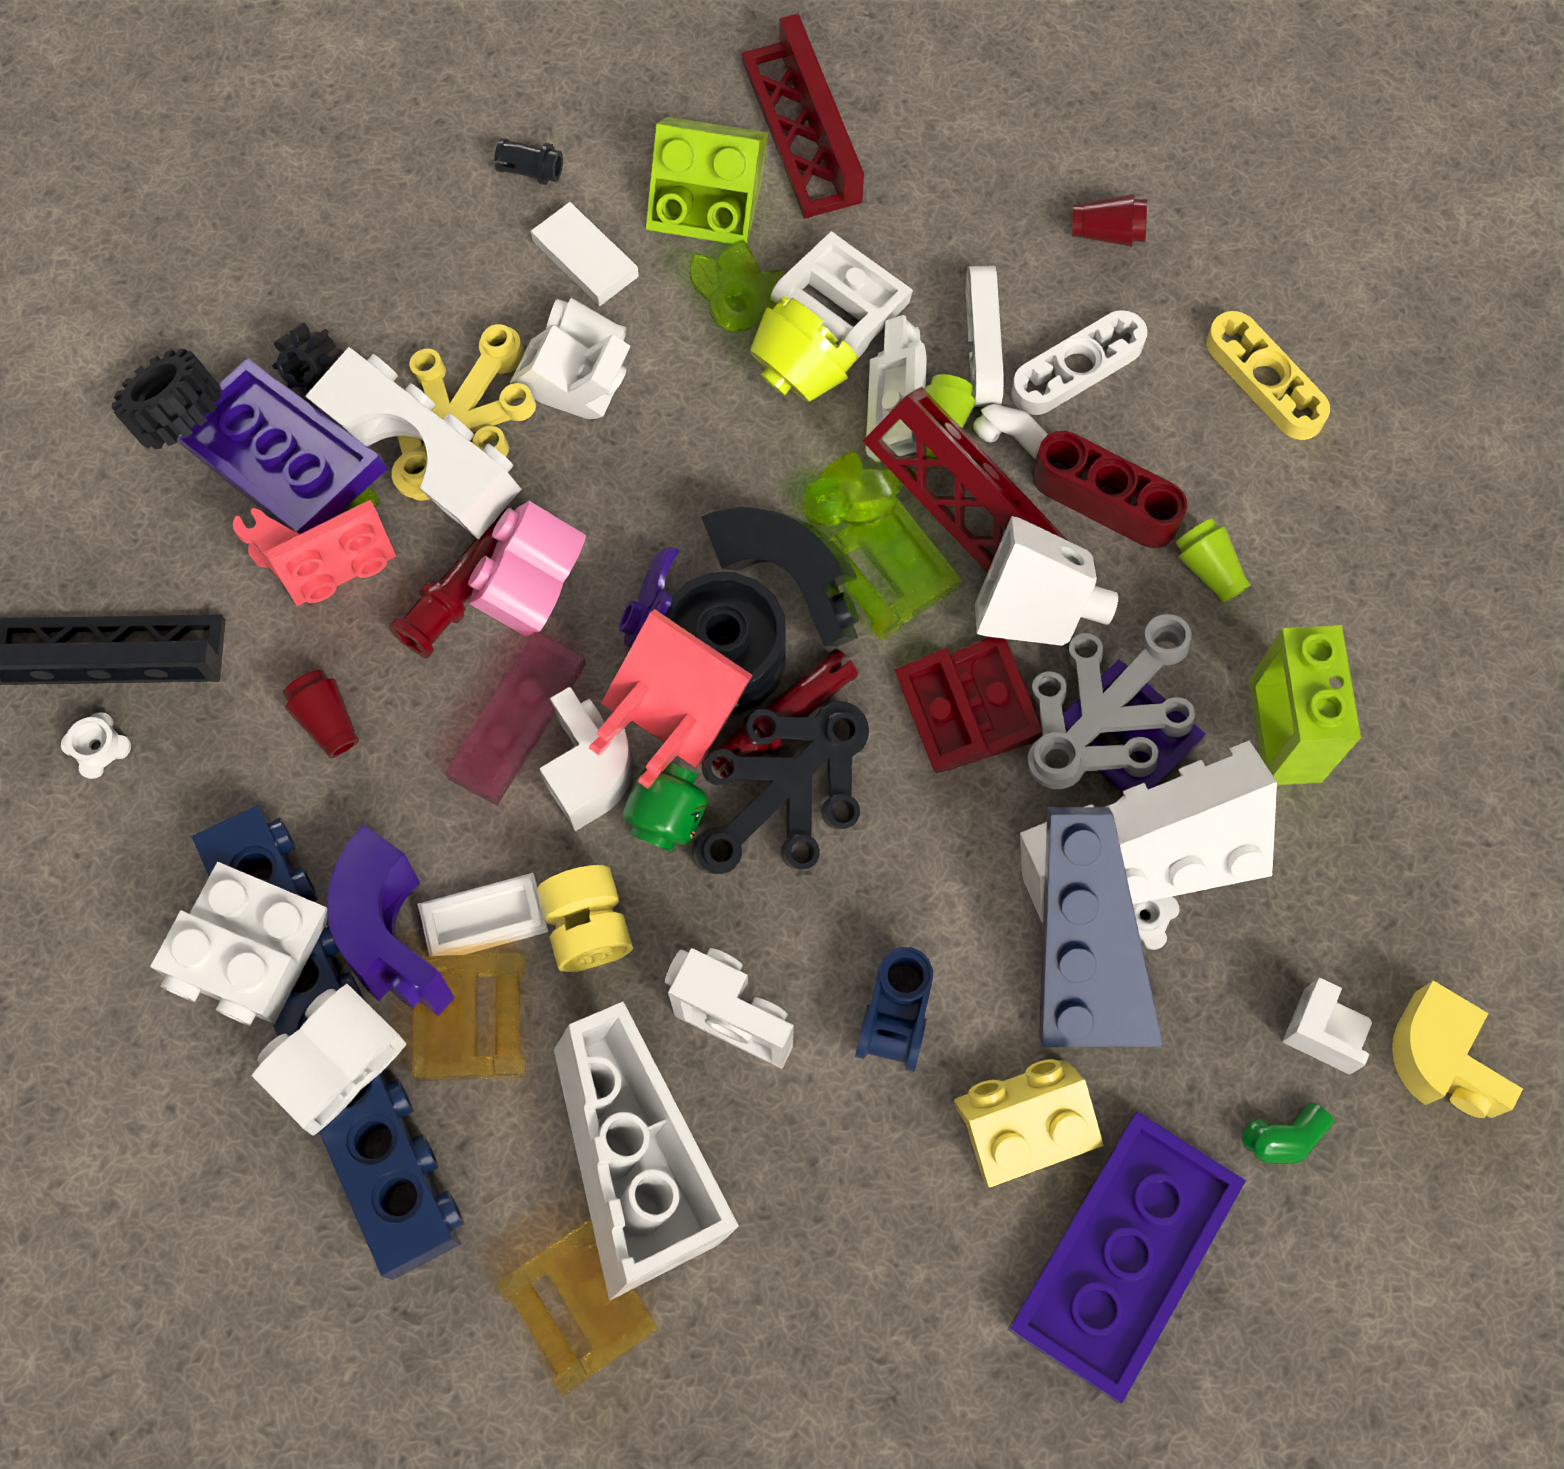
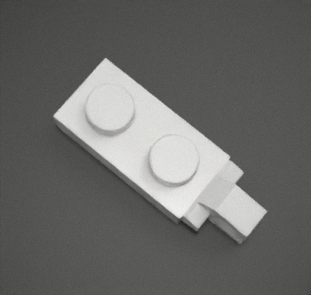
M905 315L885 320L884 351L879 352L877 357L870 359L866 437L909 393L921 386L924 389L926 387L927 355L925 344L920 340L919 328L914 327L906 319ZM902 420L882 438L898 456L916 452V435ZM866 446L867 455L874 461L880 462L881 460Z

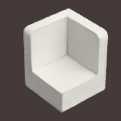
M1319 977L1304 989L1282 1042L1350 1075L1364 1067L1367 1062L1369 1053L1362 1050L1372 1021L1369 1017L1337 1003L1342 988Z

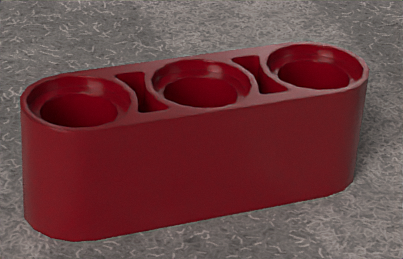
M1055 431L1048 434L1041 441L1032 477L1037 490L1045 496L1142 546L1161 548L1174 539L1188 507L1187 498L1178 486L1072 432ZM1050 462L1064 463L1070 469H1057ZM1107 486L1113 488L1118 494H1106L1098 487ZM1147 511L1160 512L1167 520L1154 519Z

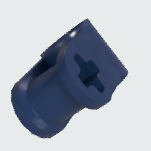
M900 947L891 950L883 958L879 966L871 1004H867L855 1057L864 1059L870 1054L903 1062L905 1070L915 1071L927 1018H924L933 982V968L930 960L921 951L912 947ZM900 965L909 966L918 973L921 985L915 991L901 993L890 985L888 972Z

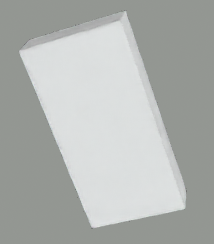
M571 202L531 230L532 241L599 306L639 277L638 266Z
M534 873L418 903L430 960L436 963L549 932L538 898Z

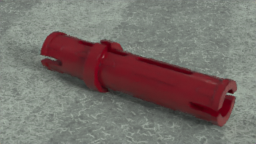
M835 648L824 660L765 709L773 711L778 717H808L848 682L857 678V669L853 662L849 660L837 670L842 665L841 661L846 657V654ZM757 717L753 722V731L758 737L766 738L771 732V725L764 717ZM742 727L711 752L726 749L733 752L736 756L760 757L765 752L769 754L774 753L781 747L782 742L777 738L772 743L766 745H754L746 739ZM716 757L711 765L716 771L723 765L724 771L720 773V776L724 779L730 772V764L724 757Z

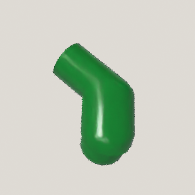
M1309 1102L1291 1125H1269L1263 1119H1255L1249 1122L1242 1133V1142L1246 1149L1254 1152L1256 1159L1264 1163L1296 1164L1309 1155L1335 1121L1324 1108L1316 1103Z

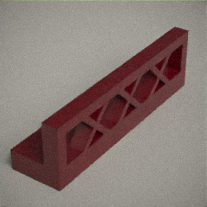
M799 13L779 18V43L742 52V62L802 215L806 219L860 204L863 198L864 172ZM782 58L787 68L782 79L778 82L761 75L757 65ZM790 81H792L794 88L788 86ZM767 90L773 92L771 97H769ZM781 96L801 103L803 109L796 121L776 114L774 107ZM806 120L808 121L810 127L804 125ZM783 129L789 131L786 137L784 135ZM797 135L817 143L819 149L812 161L792 154L790 146ZM822 159L824 160L826 167L820 165ZM798 168L805 171L802 177ZM815 175L832 182L837 194L811 201L806 186L812 176Z
M922 386L909 393L863 440V443L987 573L1003 538V528L1006 530L1011 516L1021 518L1067 540ZM900 420L916 435V456H898L882 439ZM926 447L936 457H926ZM907 465H916V474ZM927 466H945L955 476V496H936L927 487ZM965 488L974 497H965ZM945 505L955 506V515ZM965 506L984 507L994 517L993 536H974L965 527ZM984 546H993V555Z

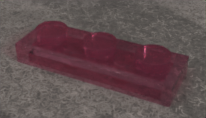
M534 632L446 769L445 774L448 780L498 806L555 715L550 698L568 687L572 688L586 665L584 656Z

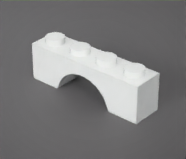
M348 347L309 391L306 397L325 416L367 447L379 440L393 436H410L423 440L427 450V467L420 489L443 512L479 540L522 490L508 473L512 469L513 464L492 445L487 444L481 450L470 442L474 434L452 414L448 413L442 420L433 413L432 410L436 406L435 403L415 385L410 383L405 390L397 385L394 381L398 375L379 357L372 354L368 360H365Z

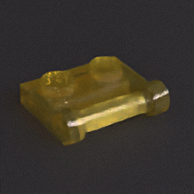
M492 953L421 957L440 971L455 999L439 1016L420 1002L414 1007L412 1078L420 1082L486 1078L515 1079L525 1077L526 1057L519 1056L520 977L526 974V956L518 953ZM479 977L496 978L495 1055L478 1056Z
M591 1219L522 1264L495 1285L504 1302L512 1301L555 1372L556 1376L552 1379V1382L561 1397L578 1388L602 1369L660 1330L635 1289L609 1301ZM547 1274L593 1348L591 1352L579 1360L533 1287L537 1281Z

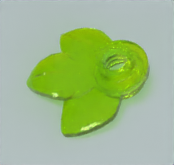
M739 240L726 248L717 261L706 255L694 253L689 267L691 283L694 289L709 302V312L713 320L721 328L737 333L748 331L754 327L760 315L764 314L766 307L771 309L775 307L777 303L771 300L772 291L778 281L787 273V271L770 270L760 273L757 262L744 240ZM727 305L735 306L739 308L741 312H736L729 308Z
M851 452L829 464L822 471L821 477L812 481L806 487L803 493L802 510L806 519L811 524L817 526H833L841 522L851 526L874 524L888 518L897 510V505L893 498L900 491L902 483L887 467L863 469L859 455L856 452Z

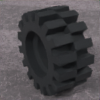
M179 349L177 353L173 350L167 351L163 359H160L158 356L150 359V365L145 369L142 365L134 371L137 375L133 379L127 378L122 383L125 389L117 391L114 396L116 402L112 403V409L115 411L113 413L145 448L149 449L152 446L154 449H161L164 443L171 446L177 443V438L181 434L184 438H187L193 433L191 428L197 424L201 427L207 421L204 417L205 414L214 413L218 407L214 402L221 400L220 385L194 353L188 352L186 349Z

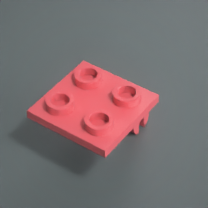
M371 500L302 534L267 517L264 512L256 508L250 510L256 521V525L253 528H246L240 516H236L233 521V529L238 538L245 543H249L248 553L253 562L259 567L269 568L287 589L296 606L305 602H321L333 595L340 584L356 576L360 578L373 576L384 569L388 560L396 557Z
M654 609L649 613L601 702L602 705L613 711V713L596 733L599 737L590 744L589 749L597 755H601L612 740L633 721L664 743L646 765L647 771L640 776L638 783L649 789L656 778L676 756L697 768L703 761L753 675Z

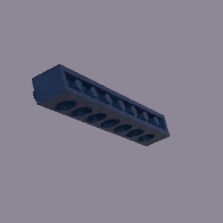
M259 805L191 836L209 877L217 862L251 876L261 867L272 866V874L267 883L310 901L318 900L316 890L304 868L294 871L287 853L296 849L283 820L278 818L272 821ZM328 921L303 970L318 968V980L310 990L303 993H295L293 988L276 1023L273 1024L277 1036L287 1034L290 1037L298 1031L308 1019L305 1016V1012L309 1005L328 989L338 991L348 984L364 1000L351 972L348 971L342 975L340 974L332 956L340 952L334 941ZM383 1070L367 1084L365 1092L359 1099L350 1102L319 1133L380 1275L394 1280L461 1245L455 1229L464 1225V1220L450 1191L447 1190L439 1194L430 1172L439 1168V1165L424 1134L413 1137L405 1116L414 1112L402 1083L398 1078L389 1082ZM389 1128L392 1134L389 1150L379 1158L368 1159L365 1153L367 1137L376 1129ZM413 1183L417 1190V1201L414 1208L403 1216H394L389 1207V1199L392 1192L402 1184Z

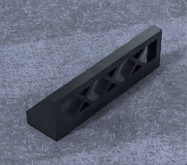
M223 615L0 618V685L220 682L226 620ZM190 630H209L208 642L178 640ZM134 631H148L158 642L122 641ZM158 631L171 632H169L165 637H163ZM52 632H59L52 639L46 634ZM78 632H93L102 641L66 643ZM102 632L114 633L107 638ZM37 633L46 643L11 644L12 634Z

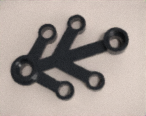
M838 701L825 705L814 718L778 717L773 711L768 709L754 711L745 718L743 733L746 739L754 745H766L772 743L777 738L812 741L796 758L736 756L733 752L726 749L713 751L704 758L702 774L713 785H725L734 780L771 782L724 828H708L697 835L692 845V857L698 868L709 874H725L733 870L740 862L742 856L741 845L786 800L787 839L781 848L782 859L792 869L804 870L814 866L819 859L820 849L816 840L811 837L812 775L827 760L829 798L823 803L821 809L822 818L833 829H847L856 824L860 816V807L856 799L852 797V756L859 753L866 745L869 736V725L864 713L857 706L848 702ZM757 717H764L771 725V732L766 738L758 737L753 731V722ZM838 719L844 720L850 727V735L845 741L839 740L833 732L834 723ZM718 756L724 757L730 764V772L724 779L716 777L711 769L712 761ZM837 801L844 802L849 808V816L843 823L836 821L832 814V808ZM717 839L726 842L729 848V854L722 862L715 861L710 855V846ZM798 841L804 842L809 849V857L804 863H798L792 857V847Z

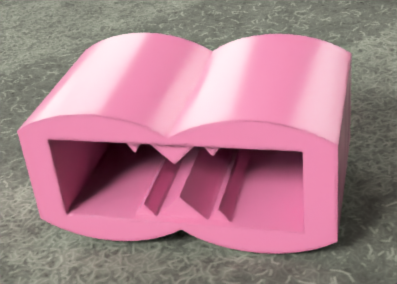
M528 501L516 508L515 511L508 508L502 514L492 533V537L498 540L491 559L484 556L478 562L468 582V585L474 588L469 600L470 605L526 637L540 632L558 600L563 583L581 552L586 535Z

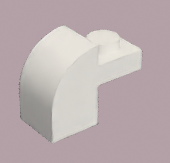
M552 325L531 339L510 384L521 383L526 385L530 389L533 398L542 404L586 419H597L604 416L615 390L624 379L626 368L622 366V363L629 351L630 345L612 334L588 349Z
M568 687L551 697L550 700L556 718L575 747L539 769L549 792L574 831H577L611 810L621 800L631 780L632 758L625 729L612 740L601 755H597L589 749L590 744L599 737L596 733L604 724V720L590 699L580 703L571 687Z

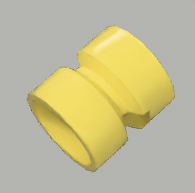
M604 865L578 867L554 875L539 884L536 890L545 922L556 926V929L549 938L559 971H583L616 961L633 950L624 915L613 912V908L620 901L610 867Z

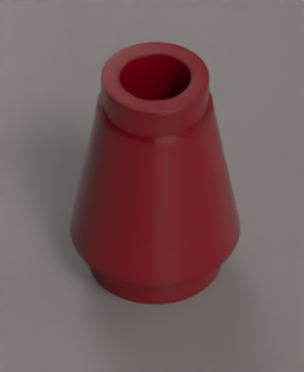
M1135 194L1084 203V205H1074L1072 236L1132 247L1133 242H1146L1148 199H1135Z
M314 670L291 682L283 690V695L287 700L285 705L287 712L320 748L326 752L329 758H335L359 743L337 682L334 678H327L323 670Z

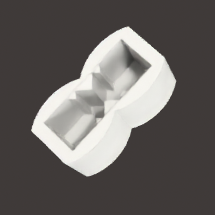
M348 984L338 991L328 989L320 994L307 1008L305 1016L308 1019L298 1031L290 1037L287 1034L276 1037L262 1050L257 1059L260 1065L252 1074V1077L293 1119L313 1136L328 1125L352 1101L360 1089L378 1076L406 1045L400 1035Z

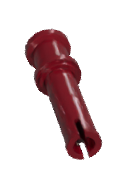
M506 508L479 540L477 538L439 582L431 581L430 584L426 583L419 591L421 598L402 620L395 618L389 625L393 635L402 644L421 657L428 659L434 652L432 644L451 622L458 624L464 617L466 609L463 604L472 595L474 588L468 585L469 578L478 562L484 556L491 559L498 542L497 539L492 537V533L498 520L507 510Z

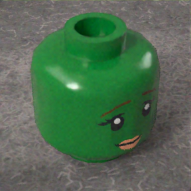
M670 763L649 789L638 783V779L647 769L642 770L638 774L624 807L623 817L632 826L629 835L672 852L675 844L686 845L693 839L706 808L708 797L703 789L694 785L697 773Z

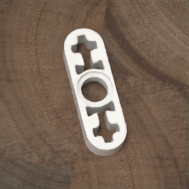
M968 266L965 292L968 341H973V351L969 352L971 384L974 387L972 396L976 401L974 407H986L991 404L1001 405L1003 399V360L997 271L995 266Z
M1125 310L1114 311L1025 363L1016 371L1011 389V397L1014 404L1028 414L1040 415L1047 413L1134 361L1141 354L1147 338L1145 322L1133 312ZM1114 330L1119 335L1126 333L1132 335L1129 344L1123 339L1117 340L1108 346L1106 355L1104 354L1103 347L1110 343ZM1072 354H1082L1091 360L1093 368L1085 373H1077L1066 366L1064 359ZM1054 369L1056 377L1047 383L1043 396L1037 390L1030 393L1026 391L1028 381H1031L1036 386L1041 385L1050 379Z

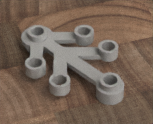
M1163 614L1153 618L1145 629L1144 650L1104 693L1100 673V664L1103 658L1102 641L1091 633H1081L1073 637L1069 643L1068 659L1071 666L1077 671L1082 717L1067 733L1062 712V705L1066 700L1067 692L1065 679L1060 674L1052 671L1040 673L1035 677L1032 683V699L1034 704L1040 708L1043 736L1034 742L1029 750L1028 769L1036 782L1050 789H1065L1076 784L1085 771L1124 768L1128 774L1135 777H1145L1154 772L1158 761V748L1148 738L1135 737L1130 739L1125 745L1089 746V744L1100 733L1160 728L1168 736L1182 737L1191 731L1194 724L1195 709L1184 698H1169L1162 704L1126 706L1163 665L1168 666L1179 663L1187 656L1192 633L1190 626L1184 619L1172 614ZM1161 641H1170L1175 644L1176 648L1164 649L1157 646V644ZM1086 647L1094 650L1095 654L1084 658L1079 656L1076 651ZM1045 686H1054L1059 690V693L1048 697L1042 695L1039 690ZM1177 711L1183 713L1187 719L1184 722L1175 723L1170 721L1166 715ZM1136 751H1143L1151 759L1145 763H1137L1130 758V755ZM1058 757L1064 759L1067 762V766L1055 769L1049 767L1047 762L1052 758Z

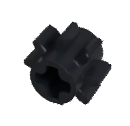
M301 323L290 330V335L285 334L274 342L273 345L280 351V354L278 355L277 362L272 366L273 369L278 370L280 376L287 382V388L306 386L309 393L337 361L338 356L343 354L342 349H338L333 340L328 336L329 331L327 329L321 332H310L308 326L305 323Z

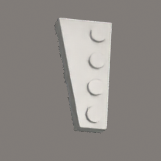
M1250 740L1229 748L1231 757L1205 766L1202 760L1180 768L1181 777L1149 790L1145 783L1123 791L1124 796L1116 803L1106 806L1110 808L1114 815L1133 904L1272 876L1277 781ZM1090 804V805L1085 806V807H1095V806H1094L1093 804ZM1047 822L1020 833L1022 876L1042 923L1044 913Z
M624 1002L569 1024L554 1049L609 1301L718 1246L739 1227Z

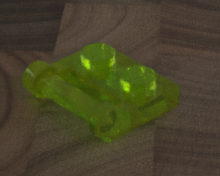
M896 497L830 538L845 554L858 577L843 585L871 619L869 627L879 640H884L894 634L905 623L960 587L961 578ZM860 547L900 600L888 606L850 558L849 554Z

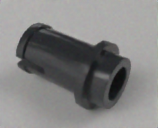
M501 138L496 146L494 161H498L495 164L497 172H509L537 178L539 184L547 185L548 181L557 182L563 168L562 151L555 150L553 144L545 143L542 147Z

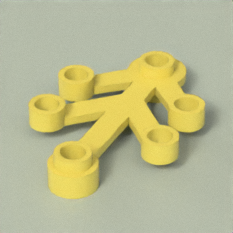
M502 324L492 325L483 332L479 341L481 356L451 402L443 380L446 368L439 353L433 349L417 351L411 357L409 366L417 382L423 386L424 393L435 403L436 406L432 412L442 420L450 413L460 420L472 433L476 432L472 443L481 450H483V447L488 442L498 441L494 448L506 457L509 452V444L502 430L494 425L509 420L523 421L528 419L536 408V403L530 389L521 383L510 384L502 390L498 401L477 408L475 406L496 373H510L517 369L525 353L518 333L514 329ZM504 342L502 345L494 347V345ZM434 364L431 369L421 371L424 366ZM516 399H525V401L518 406H510L511 403ZM397 436L402 455L395 461L392 468L393 483L397 490L406 497L419 501L429 500L430 498L420 489L427 467L425 443L422 444L421 440L415 437ZM425 467L420 473L411 474L414 470Z

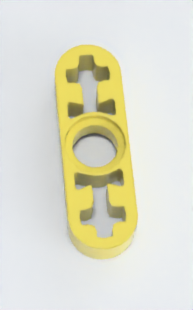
M1228 311L1217 316L1206 339V346L1211 356L1284 434L1299 440L1310 439L1316 436L1321 431L1330 414V404L1326 396L1250 316L1238 311ZM1224 333L1230 336L1238 333L1242 336L1240 343L1236 340H1231L1227 343L1222 338ZM1244 354L1249 357L1246 363L1241 361ZM1260 366L1270 367L1279 374L1281 382L1273 386L1261 384L1254 377L1253 370ZM1289 387L1293 389L1290 397L1287 393L1285 394ZM1295 407L1299 410L1308 407L1312 410L1313 414L1310 418L1306 415L1297 418L1293 415Z

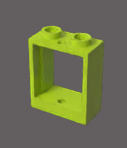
M1342 625L1282 628L1249 679L1260 756L1277 781V785L1322 783L1361 739ZM1329 679H1338L1341 682V688H1333L1329 683Z

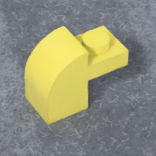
M1434 980L1414 993L1394 1032L1392 1053L1401 1081L1410 1093L1425 1105L1445 1097L1446 1093L1449 1092L1452 1094L1450 1101L1455 1107L1477 1118H1485L1486 1115L1493 1118L1513 1110L1523 1088L1467 1055L1489 1013Z

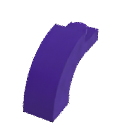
M363 824L344 847L331 876L328 888L327 913L332 936L342 956L360 983L377 1001L391 990L395 996L410 1008H414L420 1002L439 1016L455 997L440 971L395 937V925L399 910L409 894L420 884V881L405 854Z

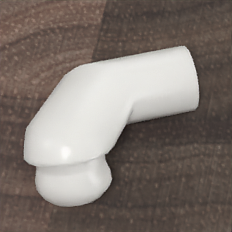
M991 404L981 409L982 415L973 423V430L979 437L986 442H995L1002 432L1011 435L1036 460L1041 441L1048 434L1027 412L997 404Z

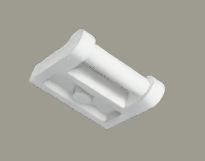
M831 231L778 281L772 291L771 300L778 303L784 295L789 300L793 297L824 321L822 324L837 338V342L845 341L859 358L865 352L870 342L885 328V320L895 318L910 303L913 290ZM810 284L858 319L859 322L854 327L802 289Z

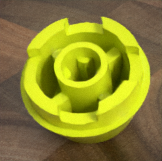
M785 295L773 309L766 307L750 348V353L765 367L760 375L778 392L785 396L791 389L800 398L810 402L847 380L846 372L858 359V356L845 341H841L839 345L835 344L838 341L837 338L822 324L824 322L822 319L793 297L789 300Z

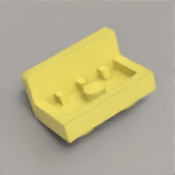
M1049 1059L1030 1065L1024 1074L1005 1081L988 1080L978 1083L969 1090L968 1094L954 1100L958 1114L966 1123L982 1178L989 1188L1104 1146L1086 1081L1067 1060Z

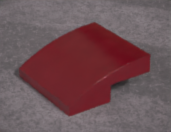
M988 637L951 654L947 648H943L894 669L935 773L948 771L1034 743L1043 736L1040 719L1005 638Z

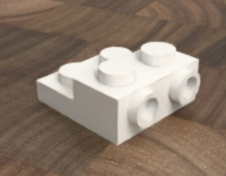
M217 862L190 914L184 911L179 912L150 967L165 977L160 985L162 988L182 998L195 1002L201 992L220 1001L216 1011L240 1023L250 1026L256 1016L275 1024L328 921L327 908Z
M691 948L689 953L680 949L673 959L665 978V983L670 985L668 996L670 997L674 1016L782 1069L793 1048L794 1025L785 1021L788 1015L787 1012L777 1005L754 997L751 1004L748 1003V975L740 971L743 965L734 957L713 948L709 949L707 955Z

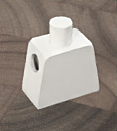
M1011 516L975 603L977 634L1062 646L1070 641L1080 617L1108 625L1117 608L1118 593L1095 586L1097 577L1093 555L1089 551L1021 518Z

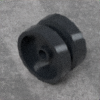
M711 572L687 581L671 596V605L664 616L753 675L730 715H738L760 706L778 688L786 668L785 615L775 595L758 580L736 572Z

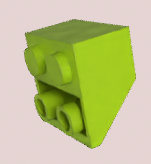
M666 117L656 124L646 230L747 246L762 183L768 132L674 117Z

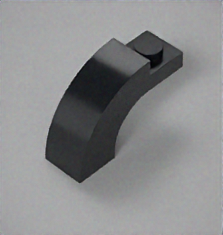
M757 507L727 508L701 517L722 569L739 571L755 564L772 562L780 566L799 585L824 646L838 647L858 638L853 625L859 621L854 603L847 592L840 593L838 586L858 577L845 554L825 533L801 519Z

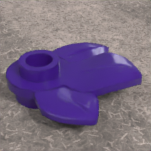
M674 547L664 548L652 558L651 566L647 570L642 583L638 602L631 600L620 620L619 631L625 633V646L632 647L651 611L655 609L665 615L671 605V595L664 591V586L669 568L679 553L678 549Z

